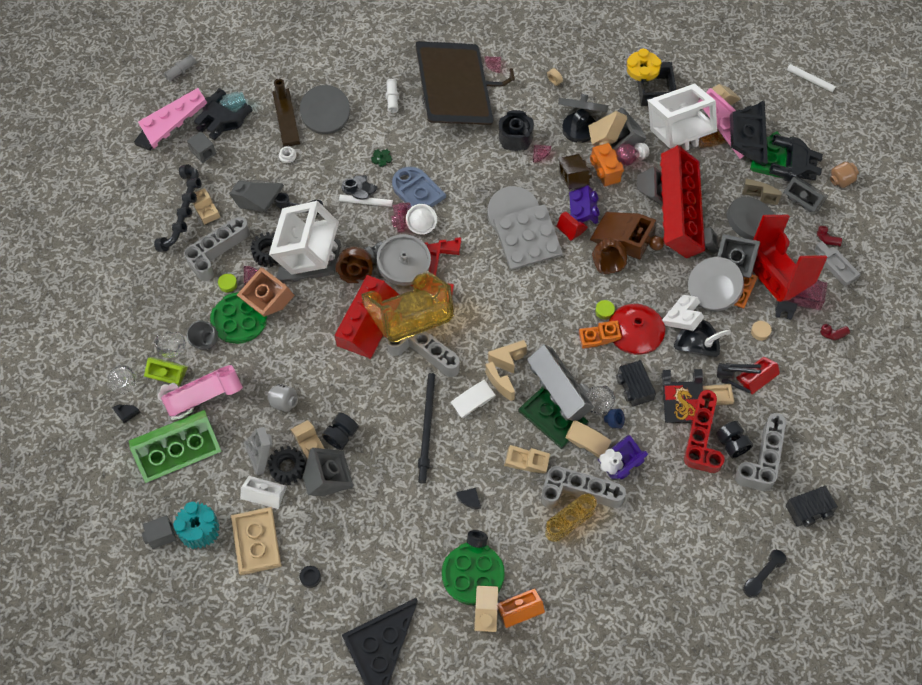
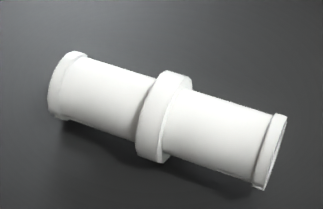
M388 79L386 81L387 110L389 113L398 112L399 99L397 81L395 79Z

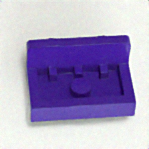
M589 185L569 192L571 216L578 222L591 220L594 224L599 223L598 216L600 212L597 207V201L599 200L597 192L593 191Z
M627 435L611 448L615 452L621 453L623 467L616 474L611 475L608 473L611 479H624L630 474L629 470L644 463V458L648 455L647 451H641L633 438Z

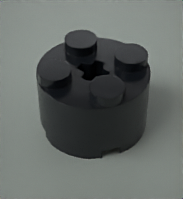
M512 110L500 118L498 138L504 149L520 151L529 148L533 141L534 121L531 116H527L526 112L521 110Z

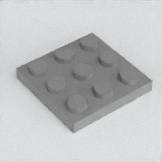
M545 204L493 219L510 271L563 255Z

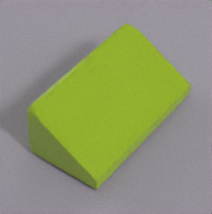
M150 357L147 359L144 377L170 384L175 383L180 386L188 366Z

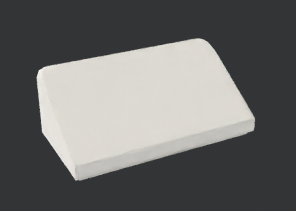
M248 476L241 487L240 498L278 509L287 486Z

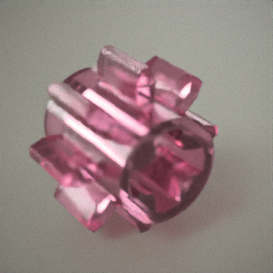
M622 144L616 149L617 160L623 166H629L635 162L637 150L633 145Z

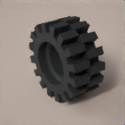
M266 232L265 236L261 233L260 238L256 236L255 241L252 240L251 252L254 261L258 262L260 266L263 264L264 267H267V264H270V267H273V263L279 264L269 253L261 252L264 247L272 246L275 233L270 235L269 232Z
M283 446L280 447L281 451L279 452L276 449L274 451L275 455L271 454V460H268V468L272 478L277 483L280 481L282 485L285 482L287 485H291L292 481L297 483L298 478L300 480L303 478L302 474H304L306 467L301 451H297L295 447L291 449L290 446H287V449H284ZM290 459L295 462V466L291 471L283 472L280 470V464L284 460Z

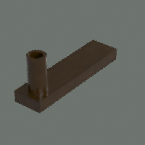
M276 79L274 81L275 91H272L283 147L300 145L289 88L285 89L283 79Z

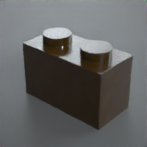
M580 154L559 158V172L569 190L590 186L592 172Z

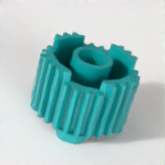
M187 503L184 509H180L181 512L177 513L178 516H175L176 520H174L173 525L176 534L183 544L191 549H197V547L201 549L202 546L206 547L207 544H214V540H217L216 536H219L218 531L220 530L219 521L214 511L203 503Z

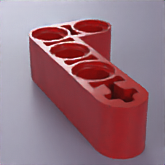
M704 390L700 393L696 402L684 454V462L690 468L717 473L725 462L724 455L717 450L706 448L717 396L711 390ZM705 399H707L709 403L707 408H703L705 404ZM698 417L706 418L707 422H700ZM700 435L703 441H696L693 436ZM694 453L699 459L692 460L689 454ZM709 459H716L719 465H712Z

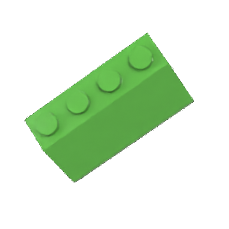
M205 410L129 440L130 450L145 483L222 452Z

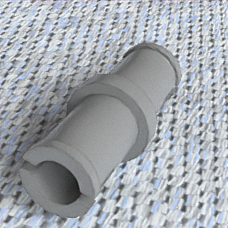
M189 54L185 59L180 62L177 61L175 66L164 72V76L171 82L181 73H186V70L196 64L197 61L193 55Z

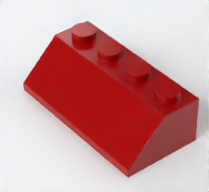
M367 275L334 335L336 346L371 359L402 300V296L385 281Z

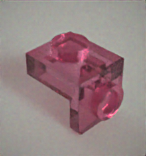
M410 202L392 205L394 216H391L393 227L396 226L398 233L405 231L403 216H406L411 208Z

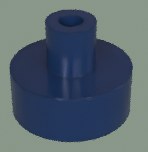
M610 409L608 415L604 416V422L608 423L612 429L622 428L625 423L624 412L621 409Z

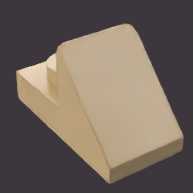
M522 340L489 351L488 362H493L496 367L514 373L515 365L513 359L519 360L523 358L527 353V345Z
M308 420L290 429L307 460L311 448L325 449L316 434L314 426Z

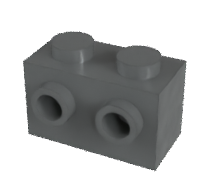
M793 177L783 192L788 195L787 198L789 200L801 203L802 207L811 213L812 211H819L828 198L827 194L800 177Z

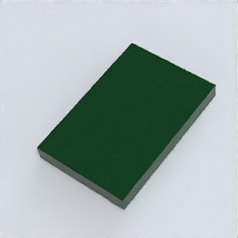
M541 387L518 409V412L560 449H563L570 442L565 437L573 421L566 420L561 415L560 407L550 399V392ZM585 417L578 421L586 426L589 423Z

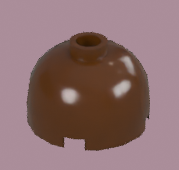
M353 246L346 248L339 254L336 262V272H338L343 281L359 283L357 280H364L367 275H372L373 261L371 255L365 249Z

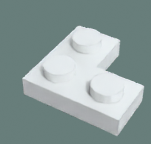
M682 295L662 319L665 326L694 331L704 319L702 312L694 311L700 303L698 297Z

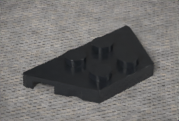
M761 101L753 106H747L743 110H737L730 114L731 148L761 166L768 164L765 101Z

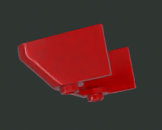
M788 214L763 215L753 240L760 241L753 272L779 302L789 301L813 286L817 282L828 258L826 255L799 256L797 263L793 262L786 254L790 244L787 235L784 233L790 218Z

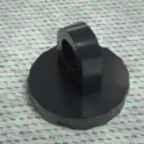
M580 109L563 120V135L572 142H587L591 140L588 126L596 121L587 111Z

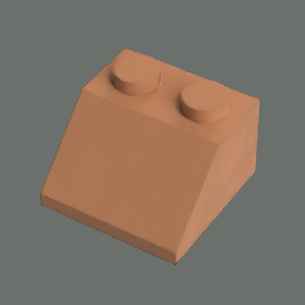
M262 267L237 294L240 299L264 317L283 310L295 296L285 284Z

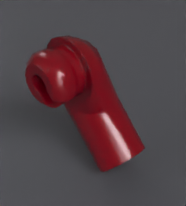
M826 226L818 228L817 237L826 245L841 246V237L830 236L827 233L828 227Z
M829 324L822 325L820 331L823 337L834 341L850 334L847 326L834 330Z

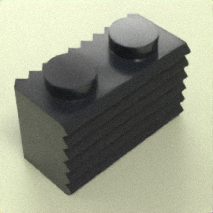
M641 360L619 367L616 378L618 384L624 387L625 400L627 402L630 401L632 407L655 399L656 392Z
M826 485L790 498L785 505L796 527L801 525L809 527L820 518L827 520L835 515L834 512L838 508Z

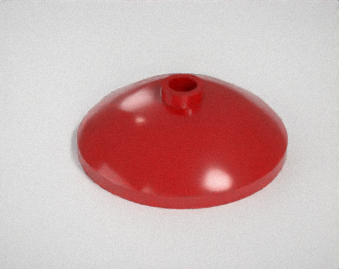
M624 305L618 308L609 320L618 321L621 339L614 341V345L629 354L642 355L650 353L660 346L665 336V324L661 316L654 309L646 305Z

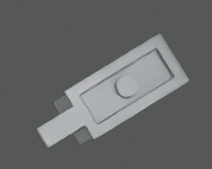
M823 241L816 245L815 253L828 257L824 266L844 287L859 279L860 273L836 248H828Z

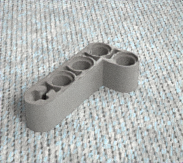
M236 217L185 249L184 255L187 263L200 280L208 281L213 278L214 271L210 261L249 237L250 231L246 219Z
M404 320L387 336V349L391 355H401L408 347H411L446 376L454 377L458 375L460 371L459 357L414 321Z
M771 414L764 426L758 464L743 462L739 465L735 473V481L739 485L760 491H769L773 487L778 476L786 427V419L781 414ZM768 441L774 442L775 445H771ZM765 459H770L773 463H768ZM741 472L748 473L750 477L742 475ZM762 477L768 478L770 482L764 481Z
M554 466L548 471L542 489L541 502L546 508H555L559 504L562 493L612 508H618L624 502L626 490L618 483L560 466ZM558 476L561 480L555 481L551 477ZM578 482L581 486L575 487L571 483ZM591 488H598L600 492L595 493ZM553 494L556 498L548 499L546 495Z

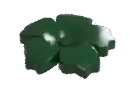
M379 149L374 150V157H371V162L375 165L378 164L379 167H384L392 161L388 149L382 150V152Z

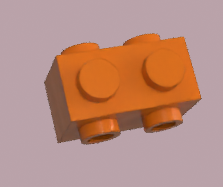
M609 143L592 147L590 162L594 166L597 176L601 179L604 187L621 182L624 168L622 163L617 160L615 149H612Z

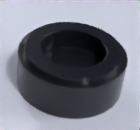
M472 530L468 532L466 541L473 547L482 548L487 545L488 536L482 531Z
M306 566L301 570L299 578L303 586L313 588L320 583L321 574L315 566Z

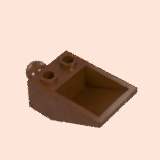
M605 212L590 238V241L597 244L603 239H617L625 246L628 256L639 260L642 258L648 245L655 251L661 250L664 246L663 238L654 236L656 220L638 213Z

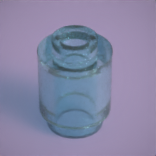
M236 91L223 95L220 103L230 111L240 109L246 101L243 92L238 93Z

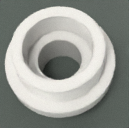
M645 143L635 144L634 156L639 160L646 159L649 156V147Z
M289 146L283 147L279 152L280 161L283 163L293 162L296 159V151Z

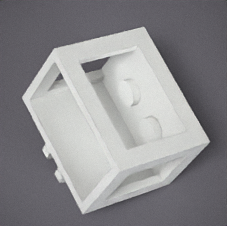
M696 84L648 100L650 130L669 148L681 145L686 151L689 150V141H691L693 147H697L700 137L717 132L716 100ZM709 106L710 119L700 112V109Z
M318 201L282 208L269 255L291 275L327 268L328 261L335 259V254L332 251L338 248L334 239L339 221ZM309 211L306 224L296 215L297 213ZM317 212H318L325 220H321V221H316V222H315V218H316Z

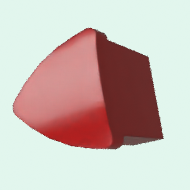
M566 211L561 213L556 225L570 241L580 236L588 228L583 222H578Z

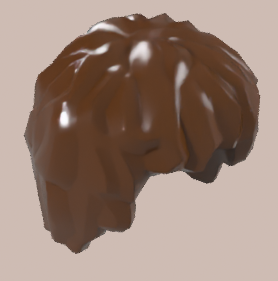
M603 239L595 246L592 252L596 269L601 274L622 271L627 265L625 246L617 239Z

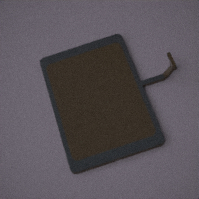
M417 41L415 46L427 120L430 123L492 125L494 120L487 86L500 87L514 81L513 68L509 70V78L503 82L486 81L478 45Z

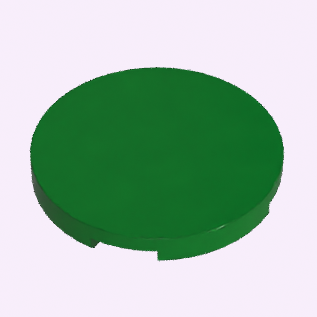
M239 292L224 296L210 314V323L216 327L218 337L225 342L233 344L246 343L255 339L261 334L267 323V316H262L237 296Z
M468 543L461 544L446 556L442 565V582L447 593L462 604L476 605L477 586H496L499 593L504 583L505 569L502 559L487 545L477 548Z

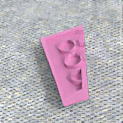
M199 88L143 118L138 123L152 147L156 148L162 138L166 139L170 136L169 132L175 127L179 128L184 124L183 121L187 117H192L207 104V101Z
M710 88L706 93L716 100L717 129L731 146L730 114L736 110ZM709 106L703 108V110L710 118ZM734 150L739 159H741L744 156L743 154Z

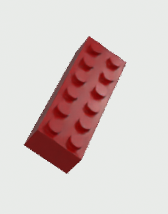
M677 145L661 153L664 244L688 259L705 251L700 161Z

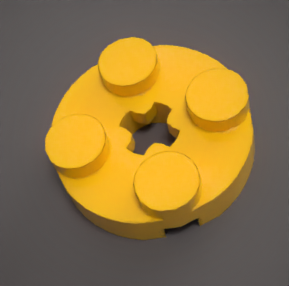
M640 49L628 57L627 73L631 78L641 81V79L653 80L659 75L661 59L647 49Z

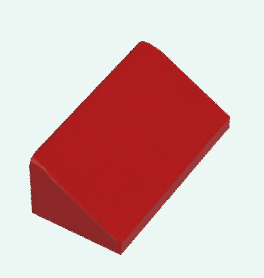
M762 357L754 363L760 364L761 368H749L761 370L760 374L742 372L736 379L745 388L750 389V393L753 395L780 374L778 363Z

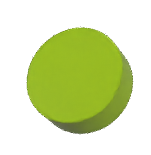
M232 274L220 276L218 279L220 290L226 293L234 291L237 288L236 277Z
M608 300L598 302L595 309L596 315L603 320L610 319L615 311L613 303Z

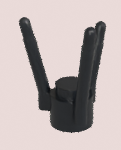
M719 363L717 378L722 379L721 383L731 384L735 388L750 393V389L729 379L734 378L735 372L760 374L761 370L749 368H761L762 366L760 364Z

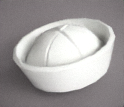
M417 204L408 210L406 224L414 233L427 234L435 228L437 215L430 206Z

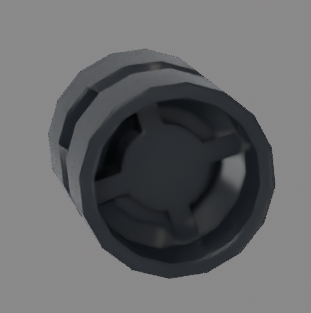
M339 412L332 420V426L329 425L322 433V437L334 448L343 450L349 442L348 437H352L359 429V426L351 417Z
M732 421L716 432L720 442L726 444L725 450L731 459L745 454L753 447L749 437L743 435L744 430L738 421Z

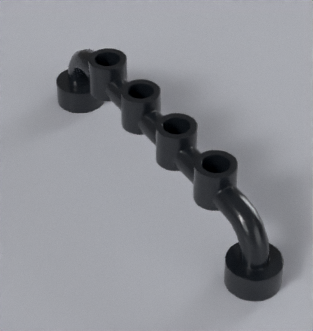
M189 164L179 167L180 177L188 179L186 181L187 191L182 194L183 203L181 208L177 209L178 218L176 223L172 224V236L169 239L166 237L156 238L154 241V247L158 252L168 251L169 247L176 243L180 233H184L188 229L184 221L185 218L192 216V209L189 205L197 201V195L194 193V190L202 186V182L198 178V170Z

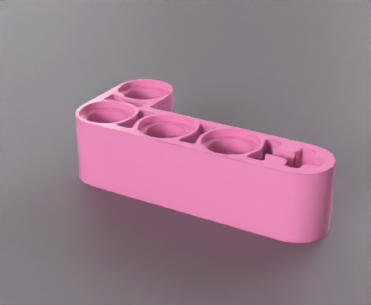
M228 365L163 395L161 400L169 416H175L224 392L226 395L234 394L240 391L243 386L232 365Z

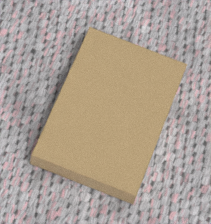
M272 507L231 515L240 576L282 567Z

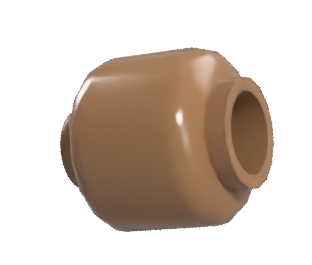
M844 161L832 168L830 180L834 186L838 185L841 188H845L857 180L859 172L852 162Z

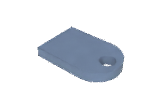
M405 167L398 170L393 176V190L409 208L417 204H426L432 208L446 198V194L419 168ZM403 175L409 176L406 180L400 179Z

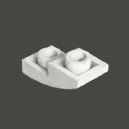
M483 380L451 401V404L461 418H465L496 395L487 382Z

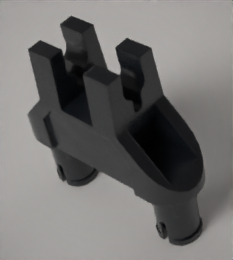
M218 88L210 97H205L207 104L203 106V112L194 120V123L198 125L196 130L203 132L207 129L210 132L209 138L216 140L224 131L240 128L244 124V119L253 111L252 107L249 104L247 105V103H244L236 112H232L220 105V101L227 96L226 92L221 90V88Z
M778 134L773 136L772 145L786 149V167L772 163L769 174L782 177L789 183L793 177L815 181L817 175H821L822 168L817 167V163L822 161V153L811 150L800 138L794 136L788 138Z

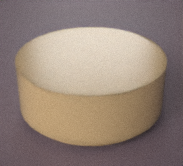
M555 68L547 72L548 79L554 85L558 86L563 82L561 74Z
M757 321L752 326L751 334L757 340H766L771 334V326L765 321Z

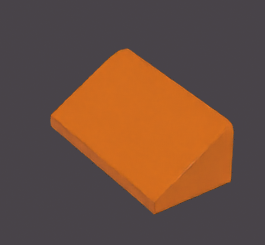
M535 589L502 601L497 605L506 628L545 613L543 601Z

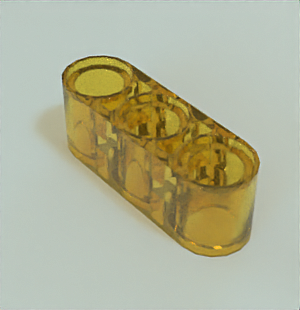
M583 494L551 517L545 527L546 538L549 541L557 542L592 517L597 505L595 497L591 494ZM587 503L591 505V508L586 509L582 507V504ZM572 515V516H574L576 519L573 520V521H570V520L566 519V516ZM557 527L560 531L553 533L550 531V528Z

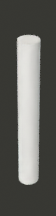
M791 64L787 68V71L832 93L836 86Z
M341 194L339 197L340 202L393 207V200L368 198L360 200L350 195Z

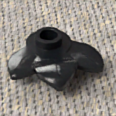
M367 175L346 179L342 184V191L360 200L368 199V195L373 194L378 189L376 185L367 183Z

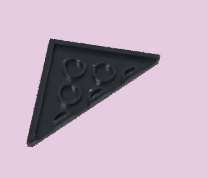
M417 598L342 634L365 685L390 684L418 603Z

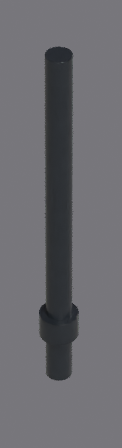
M429 373L427 379L421 456L418 459V482L421 484L426 483L427 469L430 468V459L428 457L436 376L434 373Z

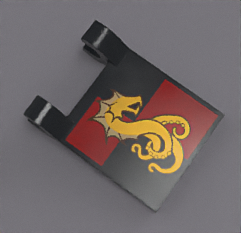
M694 369L693 381L671 382V370H662L665 423H692L696 402L703 391L702 369ZM698 417L700 422H705L704 417Z

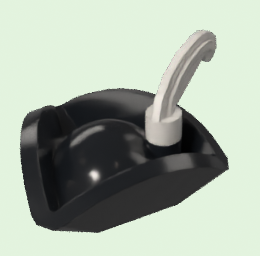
M702 320L694 331L682 329L675 340L674 348L685 353L717 357L720 354L719 338L731 334V331L725 330L716 333L709 322Z

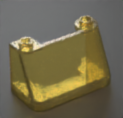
M429 271L420 273L414 278L412 291L382 301L380 294L376 291L361 294L364 307L384 337L390 342H397L445 324L454 315L451 286Z

